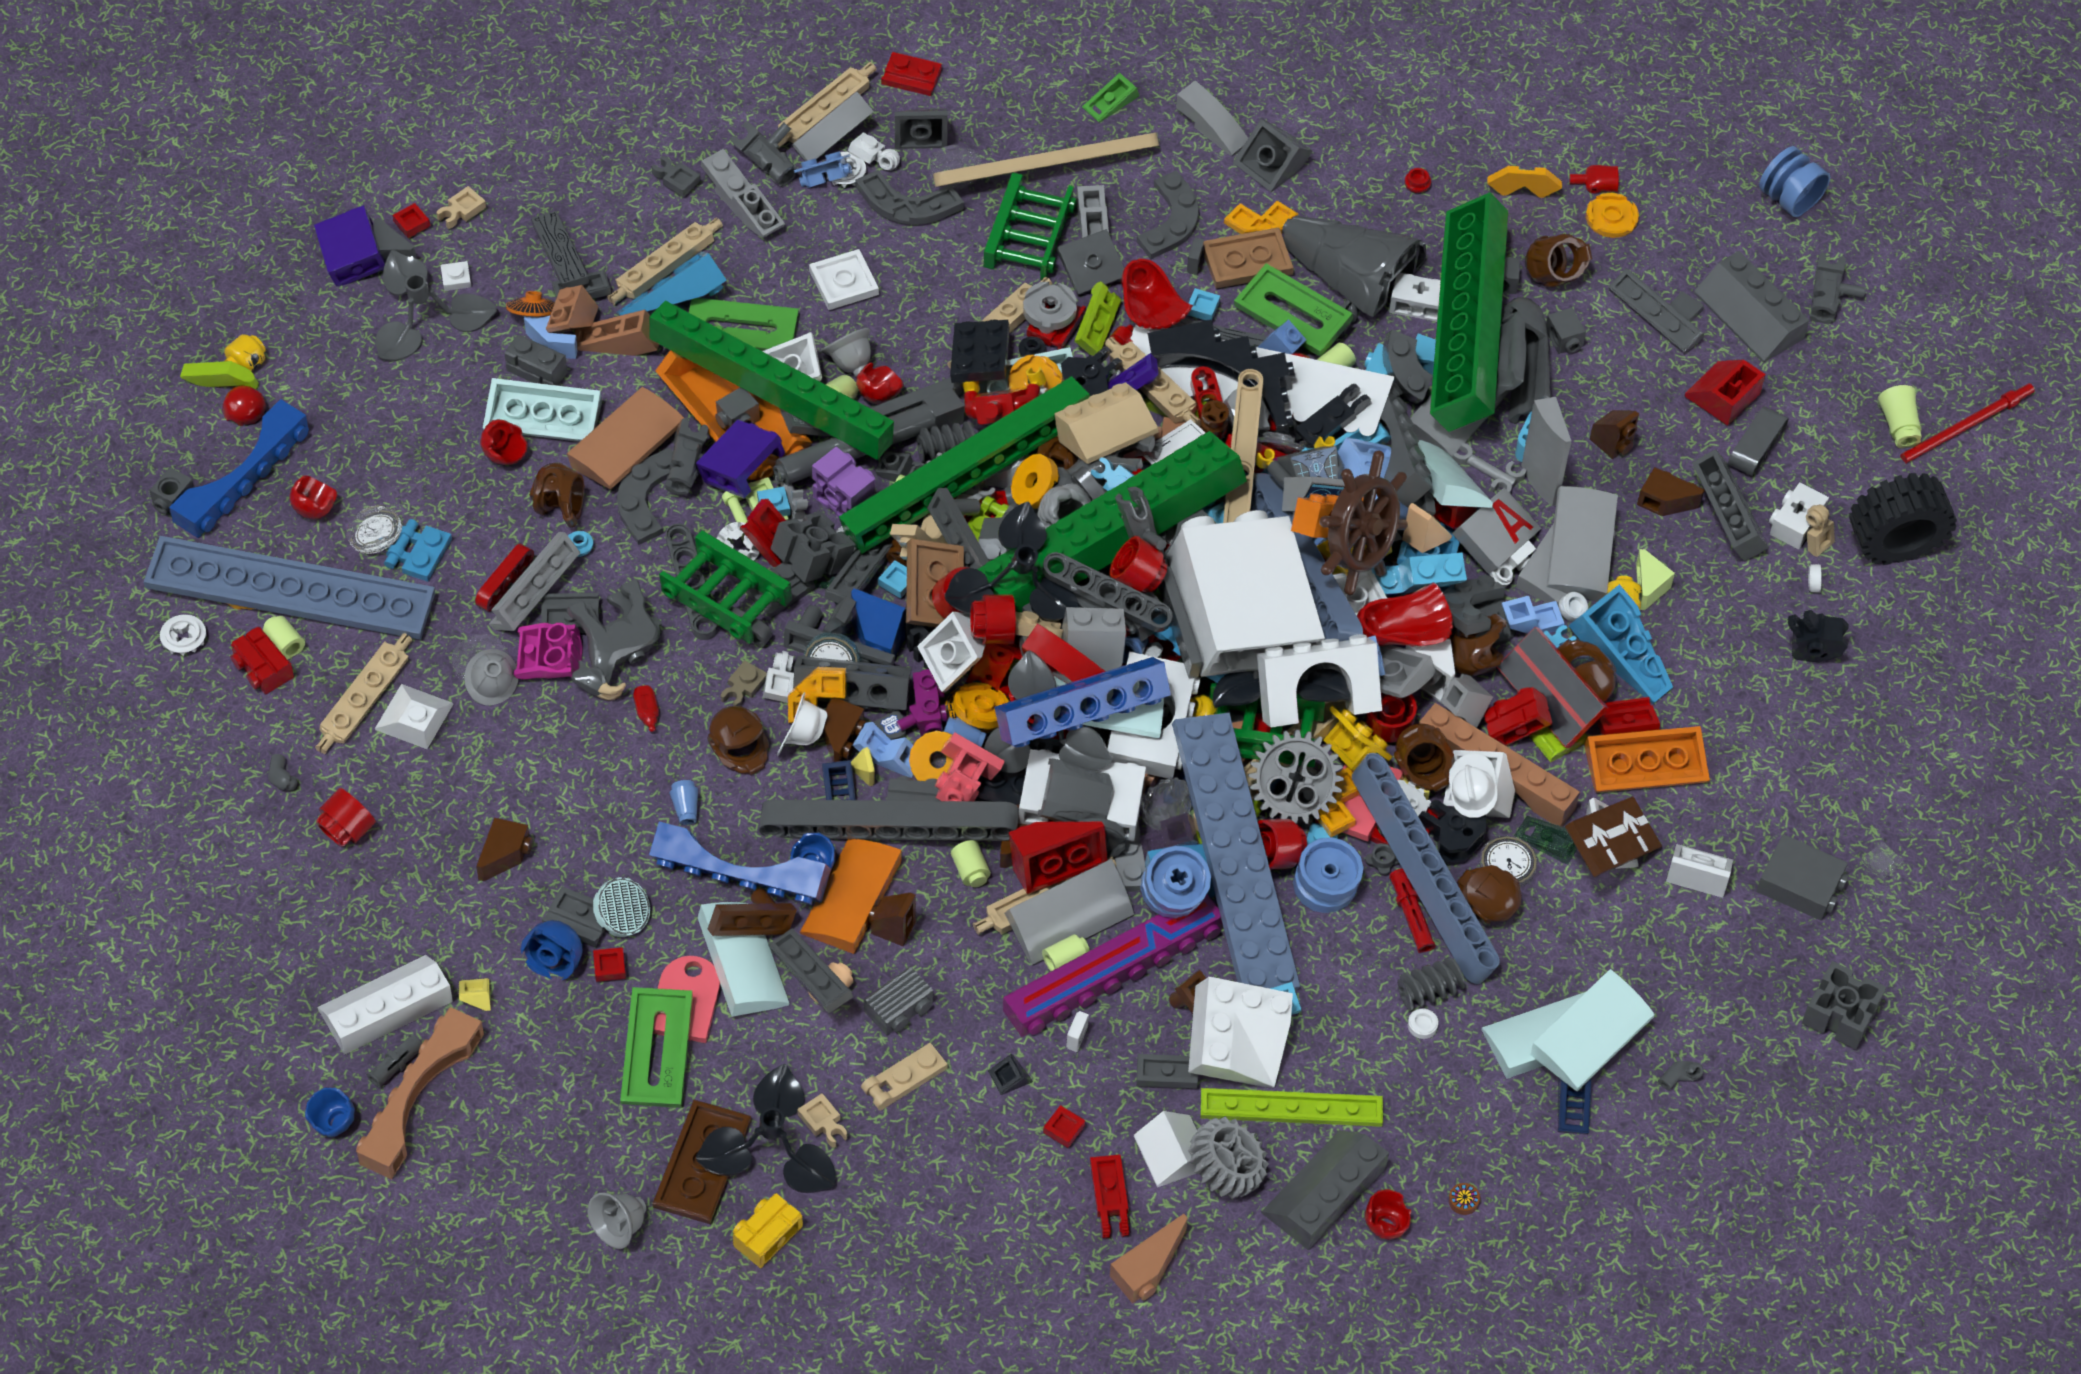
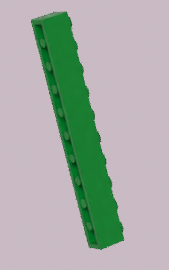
M665 300L649 317L650 340L878 460L893 443L894 421L668 301Z
M1072 376L840 515L839 519L844 533L856 544L855 547L861 554L891 536L892 524L910 525L930 513L927 507L938 488H948L952 497L955 498L1056 437L1058 432L1054 414L1064 410L1069 405H1075L1090 397L1089 393Z

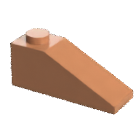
M646 310L593 322L591 327L575 331L577 350L636 356L658 350L659 344L649 339L650 315Z
M1182 1214L1111 1263V1279L1132 1304L1140 1298L1146 1300L1155 1293L1156 1287L1186 1232L1188 1218L1185 1214Z

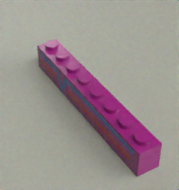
M1206 894L1200 905L1186 916L1170 918L1158 914L1004 996L1003 1012L1021 1037L1029 1033L1031 1035L1038 1034L1045 1028L1046 1024L1053 1020H1064L1077 1007H1088L1096 1000V997L1103 993L1112 994L1120 988L1122 983L1129 979L1133 981L1138 980L1146 973V970L1155 965L1162 967L1171 960L1172 956L1180 952L1182 954L1188 953L1196 946V943L1204 939L1212 940L1217 937L1223 926L1219 909L1208 894Z

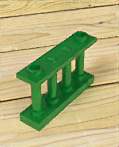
M1012 172L984 250L983 267L994 270L996 262H1001L1004 259L1041 268L1040 280H1043L1044 277H1047L1048 273L1054 272L1056 265L1054 255L1069 213L1074 214L1077 198L1073 197L1074 186H1068L1064 198L1027 190L1026 186H1022L1023 175ZM1028 200L1058 207L1060 211L1058 217H1052L1019 209L1017 203L1018 201ZM1022 220L1052 227L1053 231L1051 237L1012 229L1010 223L1011 221ZM1011 239L1046 247L1044 257L1005 249L1003 242Z
M701 530L695 537L697 555L676 577L662 571L659 574L661 590L668 598L678 600L726 629L734 638L742 639L751 644L754 641L751 623L771 602H778L785 607L792 600L791 582ZM705 562H711L719 568L697 591L685 584ZM727 575H733L740 579L739 584L719 604L707 597ZM749 588H755L763 593L742 617L729 610Z
M1211 683L1210 698L1212 700L1216 683ZM1296 694L1298 719H1302L1300 734L1301 738H1304L1308 731H1312L1314 721L1324 722L1325 702L1307 701ZM1261 696L1249 704L1216 708L1215 714L1227 713L1228 709L1245 712L1242 728H1233L1241 758L1260 760L1255 751L1262 753L1266 751L1262 744L1263 742L1270 745L1274 744L1272 735H1276L1280 740L1283 739V726L1271 727L1270 733L1253 731L1256 713H1262ZM1288 750L1280 753L1278 758L1279 762L1285 764H1292L1294 760L1293 754ZM1301 752L1299 756L1298 765L1300 766L1305 757L1304 752ZM1316 759L1310 760L1307 763V767H1315Z

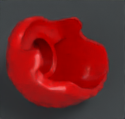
M869 363L858 373L856 385L861 395L872 404L879 405L896 398L904 387L902 380L887 366L872 368L873 363Z
M497 419L489 422L485 426L480 438V445L485 456L497 464H515L527 452L528 444L523 437L522 429L506 420Z
M304 475L294 483L289 500L292 508L301 516L309 519H319L328 514L337 498V492L328 485Z

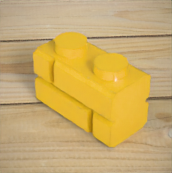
M777 1193L769 1200L764 1198L757 1204L754 1214L748 1220L742 1219L733 1230V1246L759 1268H762L803 1227L802 1215Z

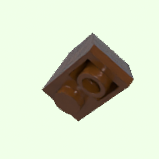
M1632 410L1610 411L1593 424L1590 440L1612 460L1620 454L1626 455L1634 445L1633 439L1638 428L1639 413Z
M1654 467L1640 490L1637 505L1660 516L1698 509L1701 505L1705 489L1698 487L1694 483L1682 480L1670 472Z
M832 698L825 709L827 719L822 736L832 761L840 762L844 758L848 760L854 750L853 742L867 722L864 721V708L839 698Z

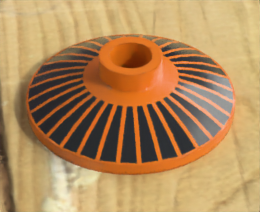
M527 291L525 297L507 302L506 309L511 313L523 316H549L555 302L542 297V293L539 291Z

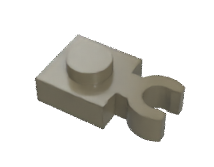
M744 660L728 679V685L731 687L722 691L721 701L724 703L727 698L735 697L736 700H734L733 706H741L743 696L747 695L752 698L765 683L767 673Z

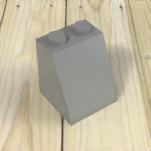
M1066 607L1061 638L1087 656L1104 671L1122 667L1126 636L1124 609Z

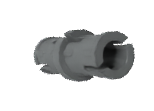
M410 1034L394 1051L389 1050L385 1054V1059L367 1074L369 1081L376 1087L381 1088L397 1071L402 1072L406 1068L405 1064L419 1052L422 1042L415 1035Z

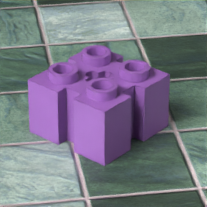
M838 447L832 449L812 465V479L816 481L813 484V497L828 510H833L838 518L848 510L875 495L874 475L868 469H863L861 466L856 467L854 458L850 454L842 452Z

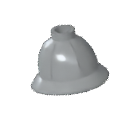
M863 328L854 331L821 349V352L831 356L841 370L853 373L857 378L858 373L863 370L870 360L871 348L868 340L870 329Z
M498 649L483 650L473 656L466 667L464 677L466 689L472 699L482 705H495L512 696L518 684V679L513 675L514 670L517 669L514 660L507 653Z
M598 1193L589 1201L588 1218L594 1232L604 1243L613 1248L622 1249L627 1247L632 1234L641 1227L644 1221V1213L646 1212V1204L641 1198L628 1194L611 1195L609 1193Z

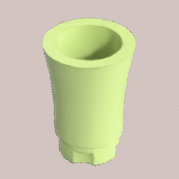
M1899 385L1886 389L1878 396V402L1885 414L1896 446L1898 448H1907L1918 445L1921 442L1922 436L1916 406L1915 389L1908 385Z

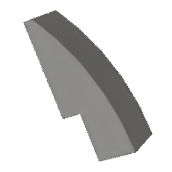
M1194 81L1177 94L1176 108L1195 122V129L1230 156H1234L1242 149L1248 140L1247 135L1232 115L1203 86Z
M855 92L792 146L805 161L817 159L874 111L861 95Z
M1104 185L1077 186L1076 197L1081 238L1105 229L1109 233Z

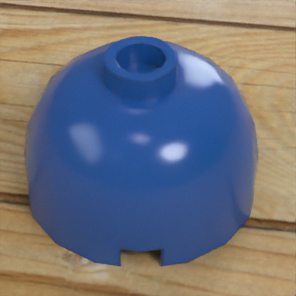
M549 920L537 924L525 936L520 950L521 954L525 951V955L528 958L525 963L532 971L552 979L549 974L550 972L563 977L562 980H564L574 972L581 960L582 943L576 931L569 925L561 921ZM563 958L562 965L558 966L555 969L550 968L552 966L557 965L560 959Z

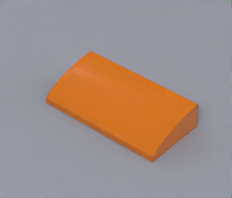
M1701 726L1588 736L1584 743L1592 783L1596 793L1707 783L1710 781Z
M848 839L829 875L822 903L815 902L800 934L855 954L870 924L868 918L872 908L879 906L902 861V850L878 842Z

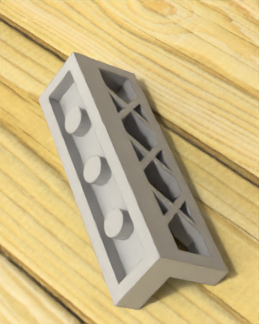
M558 532L494 606L492 611L496 616L489 623L493 629L514 631L580 554V551L565 532Z

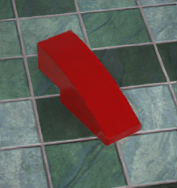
M1038 623L1021 646L1023 654L1028 650L1033 651L1047 664L1053 675L1066 684L1106 672L1076 648Z

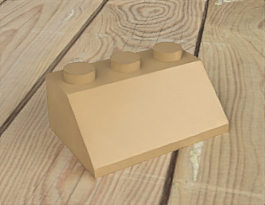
M1126 382L1117 384L1100 394L1092 395L1080 403L1069 405L1064 410L1054 414L1059 442L1087 464L1159 432L1142 396Z

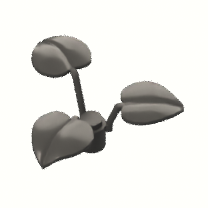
M391 250L384 266L383 281L385 288L391 294L401 296L407 293L409 298L408 323L405 326L398 321L389 322L379 329L375 341L378 357L385 361H399L413 355L419 349L422 342L421 333L418 330L411 329L413 325L414 304H423L429 296L446 313L451 314V325L462 332H473L481 329L496 314L497 307L484 297L475 294H460L452 299V308H449L435 294L433 288H428L426 281L428 271L424 263L416 258Z
M1028 650L1011 670L1008 678L1009 690L1017 700L1057 687L1054 675L1047 664L1031 650ZM1083 726L1076 730H1070L1066 735V739L1064 738V731H1058L1059 741L1064 745L1059 752L1060 760L1094 771L1103 769L1113 761V757L1109 753L1103 739L1092 728ZM998 727L988 737L984 749L1005 761L1000 771L1016 773L1027 767L1031 747L1029 744L1023 747H1013L1002 741Z

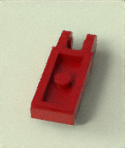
M1121 1155L1090 1157L1097 1217H1100L1102 1238H1110L1111 1228L1108 1216L1119 1215V1232L1121 1236H1129L1128 1202Z

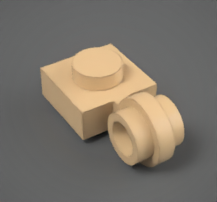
M1821 504L1811 506L1806 514V520L1812 526L1807 532L1808 551L1815 557H1818L1835 542L1834 522L1828 519L1830 516L1829 511Z

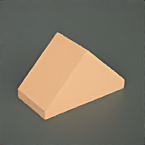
M1410 504L1406 518L1408 527L1404 530L1403 541L1424 553L1452 538V535L1433 516L1415 504Z

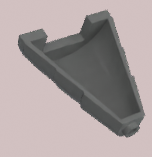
M1294 216L1292 219H1287L1282 229L1284 234L1283 240L1287 250L1308 269L1315 271L1331 287L1338 290L1363 313H1367L1372 317L1387 303L1390 282L1402 270L1405 273L1414 275L1426 261L1425 243L1409 235L1367 229L1358 225L1342 224L1340 221L1302 216Z

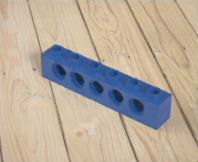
M1150 657L996 706L995 712L1001 740L1013 747H1023L1030 744V740L1036 738L1047 739L1057 735V731L1064 729L1076 730L1083 727V723L1089 721L1100 722L1107 720L1110 714L1117 712L1129 713L1136 709L1135 706L1160 703L1162 701L1161 698L1170 696L1171 693L1165 663ZM1139 681V688L1133 693V687ZM1113 689V696L1107 701V694ZM1087 698L1086 706L1080 709L1081 702ZM1060 706V714L1054 718V712ZM1034 715V722L1027 726L1029 717Z

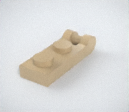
M928 1043L879 1075L866 1079L862 1083L861 1088L866 1095L873 1097V1104L881 1111L948 1069V1064L933 1045ZM887 1085L890 1091L883 1092L881 1087Z

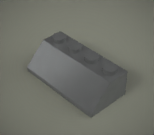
M1740 251L1720 261L1694 291V294L1763 363L1805 338L1809 319Z
M1339 1130L1261 1213L1307 1250H1310L1386 1169L1389 1152L1366 1134Z

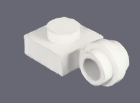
M864 132L851 142L848 149L849 152L868 164H871L874 160L879 162L880 167L884 170H894L900 163V156L897 151L893 149L884 150L885 145Z
M1528 540L1494 572L1492 571L1490 576L1495 579V582H1499L1504 587L1509 585L1513 580L1512 570L1516 567L1520 571L1525 567L1530 559L1528 555L1536 548Z
M776 652L773 668H768L763 698L788 703V694L793 690L794 673L790 672L793 656L788 655V652Z

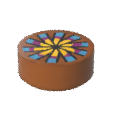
M1460 1183L1451 1189L1448 1202L1454 1212L1461 1215H1469L1477 1210L1480 1194L1473 1185Z

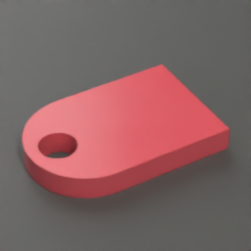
M698 956L680 957L665 967L658 989L691 990L693 992L689 1040L706 1043L720 992V981L714 965L708 960ZM691 966H697L702 970L701 974L696 977L688 976L685 971ZM658 1013L655 1016L653 1034L664 1036L666 1015L664 1013Z

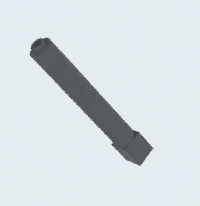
M952 387L923 398L922 405L888 417L894 421L893 443L890 446L918 436L921 428H927L930 431L932 426H937L941 432L942 425L946 424L950 429H952L953 423L962 425L964 423L965 405ZM834 437L777 459L773 471L779 482L783 481L785 485H789L812 476V465L835 447H838L844 453L850 454L854 460L867 454Z

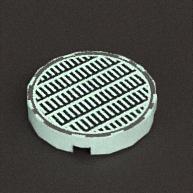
M618 877L605 882L598 893L595 894L593 911L599 925L602 928L605 927L609 934L617 937H627L638 933L646 925L650 916V903L646 892L638 883L629 878Z

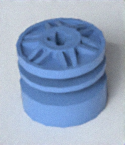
M1791 146L1783 150L1771 161L1760 179L1759 188L1764 194L1769 195L1772 200H1779L1780 207L1790 215L1799 217L1820 200L1829 185L1831 177L1830 173L1814 162L1810 163V158L1802 154L1800 149Z

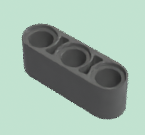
M1763 406L1734 448L1728 465L1753 477L1755 475L1753 474L1754 470L1759 469L1766 459V452L1768 450L1771 451L1778 441L1780 431L1784 432L1789 418Z

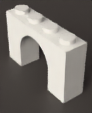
M1353 635L1347 641L1339 642V639H1325L1321 641L1322 644L1311 646L1310 643H1298L1294 645L1293 649L1283 650L1282 647H1270L1266 649V653L1257 654L1263 722L1270 727L1299 723L1296 698L1298 681L1309 667L1323 662L1334 663L1340 668L1351 696V701H1345L1347 710L1354 715L1382 711L1377 643L1366 635Z
M1129 652L1127 665L1153 656ZM1154 657L1165 663L1171 695L1164 697V704L1170 710L1173 720L1166 728L1161 730L1160 738L1112 730L1108 751L1113 757L1112 762L1135 763L1138 766L1146 767L1145 774L1173 780L1175 769L1181 770L1182 762L1172 723L1175 719L1192 717L1195 703L1190 702L1191 694L1197 695L1200 678L1189 679L1184 663Z
M1030 749L1019 806V824L1029 825L1034 822L1049 821L1047 818L1038 816V810L1041 809L1050 768L1048 761L1050 758L1059 759L1058 753H1052L1049 750L1038 751ZM1111 762L1103 769L1097 771L1108 773L1113 785L1107 819L1123 827L1126 833V840L1134 841L1146 767L1138 766L1135 763Z

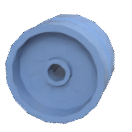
M1332 837L1317 839L1308 844L1301 853L1293 879L1294 891L1301 903L1313 911L1322 913L1337 912L1348 906L1355 897L1362 878L1363 864L1360 855L1353 846L1343 840Z
M1172 846L1162 849L1153 856L1142 874L1140 889L1144 901L1152 911L1163 917L1178 918L1190 914L1200 905L1210 889L1211 874L1207 862L1199 853L1189 847Z

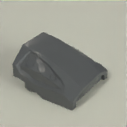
M1050 758L1048 761L1050 768L1041 809L1038 810V816L1055 822H1078L1089 818H1106L1113 790L1110 775L1086 769L1063 760Z

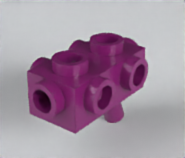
M930 669L913 673L916 704L909 706L910 715L896 721L897 726L902 732L916 724L921 736L934 731L943 732L942 722H947L948 719L946 705H940V698L945 697V692H941Z

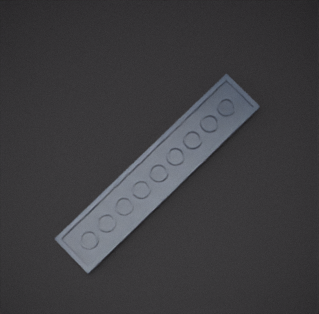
M165 536L159 537L144 579V586L147 589L401 636L402 634H407L406 637L409 635L411 638L421 640L435 596V587Z
M1230 713L1175 719L1172 727L1237 982L1269 989L1292 982L1294 990H1297L1300 984Z

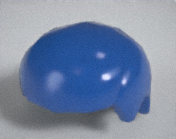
M806 833L793 845L790 860L801 857L825 863L832 869L835 862V847L831 840L821 833Z
M325 1087L315 1092L308 1100L305 1117L320 1135L336 1137L347 1131L353 1123L355 1108L349 1097L340 1089Z

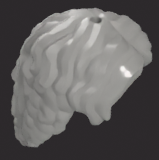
M1071 483L1051 488L1042 497L1038 508V517L1044 527L1047 528L1092 500L1077 484Z

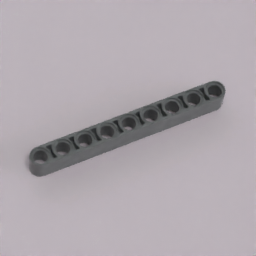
M767 800L762 803L759 832L768 837V834H773L779 838L801 839L806 833H821L829 839L1010 840L1009 832L1016 830L1018 827L1019 808L1010 802Z

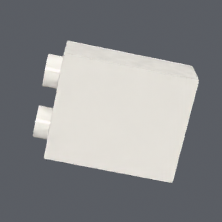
M1256 510L1238 516L1234 522L1215 524L1212 517L1200 516L1182 524L1177 538L1167 553V557L1202 659L1201 677L1258 670L1257 654L1266 653L1267 648L1282 647L1283 650L1293 649L1294 645L1298 643H1310L1311 646L1320 645L1321 641L1325 639L1294 532L1291 531L1292 524L1289 516L1268 518L1265 511Z

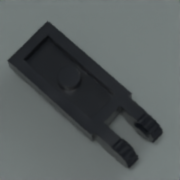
M1353 383L1346 387L1340 396L1337 395L1295 428L1296 433L1311 448H1314V444L1319 437H1322L1325 442L1328 436L1333 437L1355 420L1356 416L1370 404L1371 399L1367 394H1364L1357 398L1349 407L1347 403L1355 398L1360 391V387Z

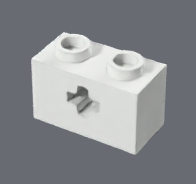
M1399 273L1395 279L1389 312L1437 322L1440 280Z
M1799 482L1794 491L1789 490L1782 501L1783 507L1781 510L1775 509L1769 520V523L1772 524L1770 535L1800 549L1807 539V532L1812 527L1806 520L1807 510L1811 506L1819 504L1826 507L1829 497Z

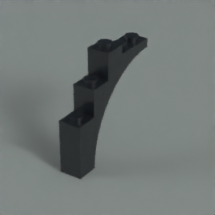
M1212 320L1147 333L1151 354L1157 359L1160 369L1171 367L1198 368L1204 366L1237 382L1242 371L1246 369L1259 371L1263 376L1262 398L1277 428L1279 440L1290 438L1289 427H1294L1291 410L1285 411L1284 404L1289 403L1287 390L1292 389L1291 379L1296 377L1293 362H1287L1285 352L1258 358L1256 345L1250 346L1248 336L1222 341L1220 330H1214ZM1247 379L1243 382L1247 387H1254L1258 384L1254 379Z

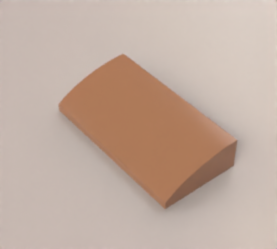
M641 387L567 453L571 467L611 490L632 471L635 465L640 464L677 431L684 417L662 398Z

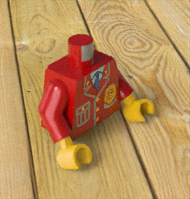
M1039 367L1035 373H1033L1032 368L1026 370V375L1030 382L1027 388L978 394L980 391L979 381L962 382L965 392L966 415L969 418L977 419L978 424L995 423L1039 396V386L1046 382L1042 368Z

